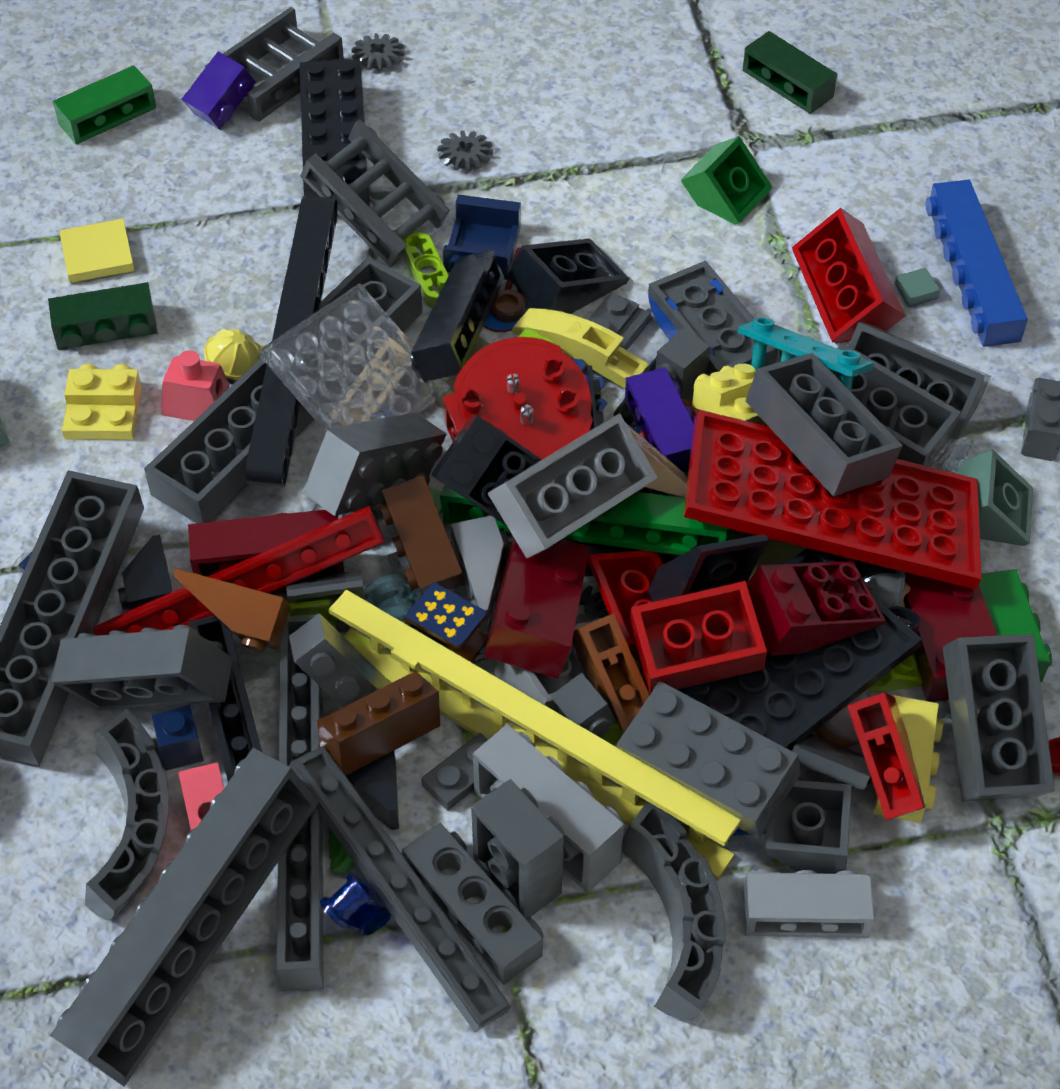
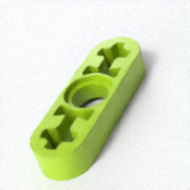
M413 232L403 241L407 245L404 257L415 282L421 285V295L424 302L433 308L439 296L436 291H433V286L437 284V288L441 292L449 275L431 237L423 232ZM417 247H419L420 250H423V255L419 256ZM427 266L436 269L435 272L430 274L422 273L419 270Z

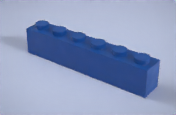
M971 180L934 183L931 195L926 199V212L929 217L932 216L935 224L936 238L941 239L943 244L944 259L946 262H950L952 267L953 282L956 286L959 285L961 290L962 305L970 313L973 333L978 334L982 347L1021 342L1028 319Z

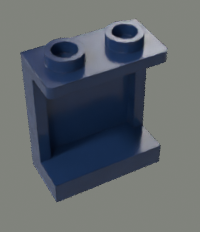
M458 194L455 203V223L449 244L444 245L443 265L448 273L451 272L457 258L493 249L504 280H507L521 228V202Z

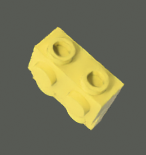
M83 364L79 369H69L64 393L67 403L62 426L64 439L133 440L142 390L138 369H132L125 364L115 365L113 369H98L92 364Z
M736 364L734 367H730L727 365L720 372H714L710 376L701 374L695 380L692 407L766 425L746 403L747 395L756 374L753 366L749 364Z

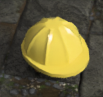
M239 328L220 330L216 335L208 339L203 349L205 361L221 365L226 378L235 382L267 353L266 349L254 340V337L241 331Z

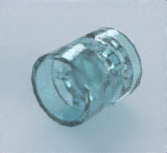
M387 574L371 581L364 590L365 601L405 623L404 616L416 603L414 593L411 591L407 578L404 575Z

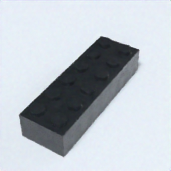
M361 59L300 62L303 168L307 159L315 153L323 161L327 162L351 143L348 138L355 122L361 119L365 123ZM360 152L335 173L346 184L350 185L368 170L367 157ZM303 180L304 196L320 197ZM368 186L358 196L370 207Z

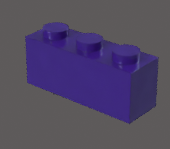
M666 367L626 377L625 402L636 425L641 426L642 431L646 432L648 442L681 471H689L694 417L690 406H684L681 400V390L677 380L671 379Z

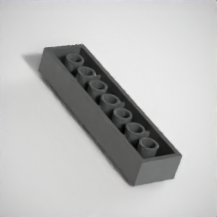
M67 471L0 625V757L40 766L69 695L67 691L51 683L60 641L66 638H78V635L82 633L94 634L93 628L98 624L144 511V505L137 485Z
M254 747L247 757L239 762L234 775L223 791L213 799L210 809L199 825L188 834L185 845L173 862L164 868L160 880L149 896L138 905L130 923L122 934L114 939L108 954L96 971L88 976L82 991L70 1008L61 1014L57 1026L50 1035L52 1038L125 1087L319 803L291 767Z

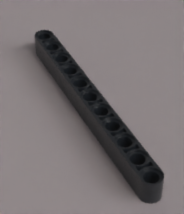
M303 196L301 200L247 456V485L285 487L336 229L338 215L337 198Z

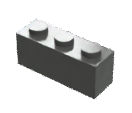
M320 613L289 636L294 662L342 707L391 683Z

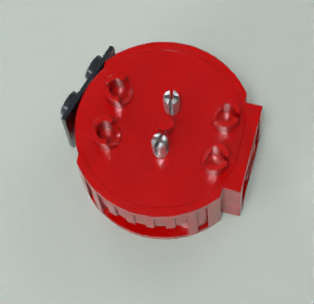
M514 337L499 340L475 353L460 370L454 383V393L443 396L445 426L453 442L471 414L478 415L543 460L604 423L603 411H599V399H601L599 378H593L592 366H588L586 380L578 365L562 352L560 346L549 341L532 337Z

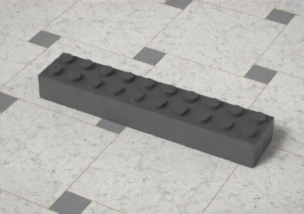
M367 257L321 301L295 438L362 373L387 338L393 342L423 313L420 284ZM270 350L144 468L150 495L195 523L211 522L247 486V456Z

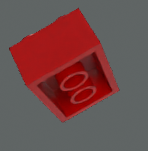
M746 581L631 607V627L650 694L659 681L678 690L765 669L767 650Z

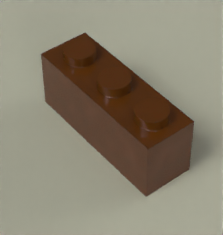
M424 475L382 490L385 503L379 505L386 526L393 524L397 536L391 538L398 557L406 556L410 568L404 570L411 591L419 589L422 596L433 582L447 590L465 585L461 568Z
M414 671L317 720L320 747L325 746L346 776L440 727L439 691L417 671Z

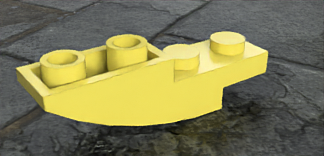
M529 308L512 329V332L519 336L529 327L560 346L562 352L571 359H583L586 366H592V370L624 389L626 377L644 373L649 365L620 347L624 337L599 324L572 314L548 309Z

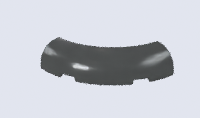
M128 708L97 731L96 755L113 775L120 789L126 812V826L119 846L116 847L102 869L86 883L85 906L104 920H112L137 894L150 874L163 845L169 813V791L165 769L161 766L150 735Z
M647 802L629 824L623 836L622 852L630 857L649 878L661 898L670 923L672 935L671 968L663 992L654 1007L669 1016L681 1020H691L702 1012L713 993L720 975L723 945L726 940L722 899L707 860L704 856L700 857L693 845L686 838L687 832L672 815Z

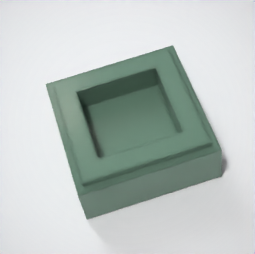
M926 268L896 276L895 285L909 306L939 298L940 288Z

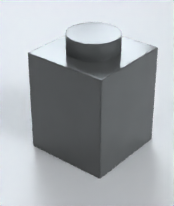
M582 673L550 695L562 716L598 737L605 735L610 727L617 722L606 701Z

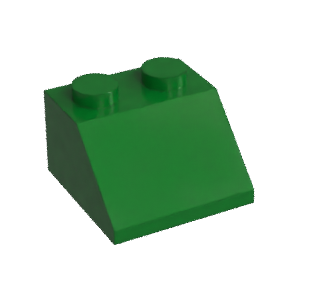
M740 136L714 145L681 179V182L697 206L733 224L740 223L773 188Z

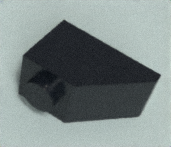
M160 534L152 536L122 572L124 588L118 589L122 610L135 609L173 592Z
M394 750L346 775L373 815L391 830L399 829Z

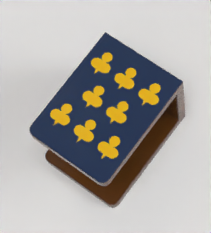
M434 582L404 616L406 625L471 663L488 642V635L477 630L487 617L486 611Z

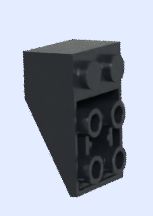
M471 414L431 476L506 525L489 497L488 492L542 459L478 415Z

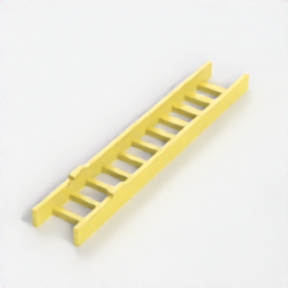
M345 590L329 608V614L353 627L343 637L391 683L417 671L439 691L440 714L474 735L481 732L488 740L506 724L517 733H525L533 741L538 751L545 757L551 756L556 759L566 775L575 782L580 781L585 784L591 791L593 798L602 806L613 808L621 817L623 824L629 826L647 803L644 800L683 822L679 823L687 832L686 838L693 845L698 855L705 857L717 880L720 879L733 860L735 854L722 846L726 845L740 825L741 820L350 591ZM710 839L716 841L717 843L721 844L722 846L716 844L715 842L711 841Z

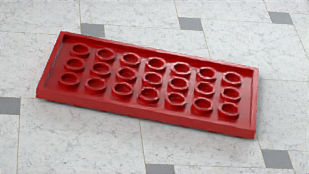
M698 409L694 419L683 517L753 535L765 534L767 538L977 589L982 580L978 485L976 478L897 459L889 478L833 497L770 427Z

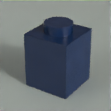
M190 705L151 715L165 771L204 761Z

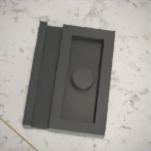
M610 292L588 320L624 337L620 347L628 350L651 321L652 310L648 308L645 311L639 308L638 303Z

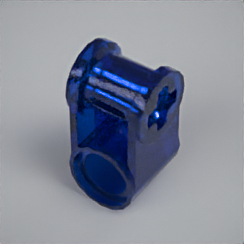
M353 872L346 876L347 882L332 896H324L320 900V904L326 914L339 927L348 928L363 936L371 935L380 930L391 918L390 912L369 882L361 879Z

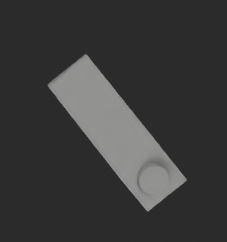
M492 516L451 524V546L463 574L464 586L469 601L484 609L487 614L486 619L478 627L481 632L488 631L503 568L504 550L509 548L505 529H499L495 518Z

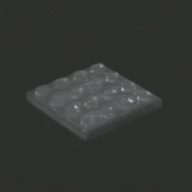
M360 283L264 346L258 354L325 432L331 428L413 412L419 414L445 395L451 388L443 378L423 382L419 370H415L411 362L413 343Z

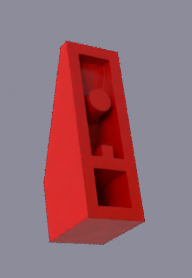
M884 692L847 705L885 820L888 821L924 809L925 803L908 734L895 697Z

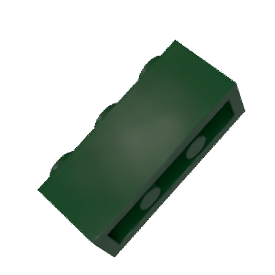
M766 32L745 47L742 71L807 113H813L834 97L837 73L772 32Z
M148 282L48 298L51 328L58 350L158 334Z

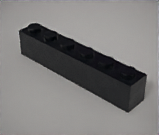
M493 249L456 259L411 351L412 365L415 370H419L423 382L458 375L462 367L469 360L504 280Z
M213 615L188 622L190 627L197 630V634L208 641L217 643L219 649L233 658L225 702L208 703L227 781L229 782L234 775L237 765L247 757L251 749L254 747L261 752L262 749L231 630Z

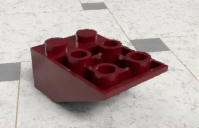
M854 561L760 565L747 584L762 637L771 656L802 654L883 625L886 621Z

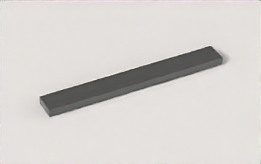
M323 745L291 761L289 767L293 769L319 801L315 808L473 1031L476 1033L506 1014L511 1005Z

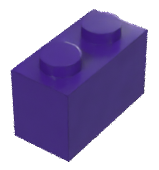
M218 51L181 100L194 115L220 130L226 121L232 117L233 112L244 97L247 96V93L251 91L256 81L244 66Z

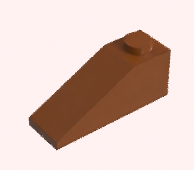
M175 568L173 576L236 636L243 640L242 646L259 652H264L265 647L278 649L291 606L283 597Z
M613 613L576 629L572 643L585 672L597 692L608 704L617 721L616 724L622 734H624L649 697V693Z

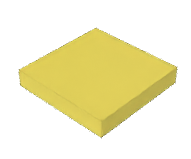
M123 218L59 230L70 283L135 271Z

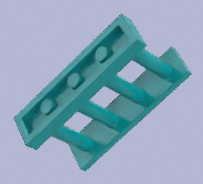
M755 318L753 322L738 327L739 334L754 339L751 366L756 371L758 368L765 367L768 345L782 350L781 362L796 356L799 357L813 353L827 368L839 372L838 379L850 392L853 377L873 369L874 362L861 358L860 354L855 351L840 350L777 326L769 318Z

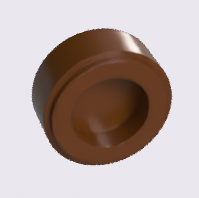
M514 290L499 291L491 308L493 316L505 323L519 320L524 314V298Z

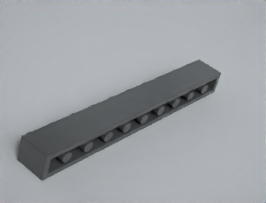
M317 614L288 616L280 639L279 761L287 766L290 765L291 761L320 747L317 720L323 718V689L294 662L289 639L292 633ZM316 808L278 861L277 974L281 991L324 989L323 817Z

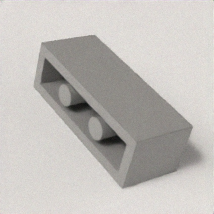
M769 869L746 873L743 889L745 936L869 938L874 922L870 874H858L850 870L840 871L836 874H817V872L812 870H800L795 873H776Z

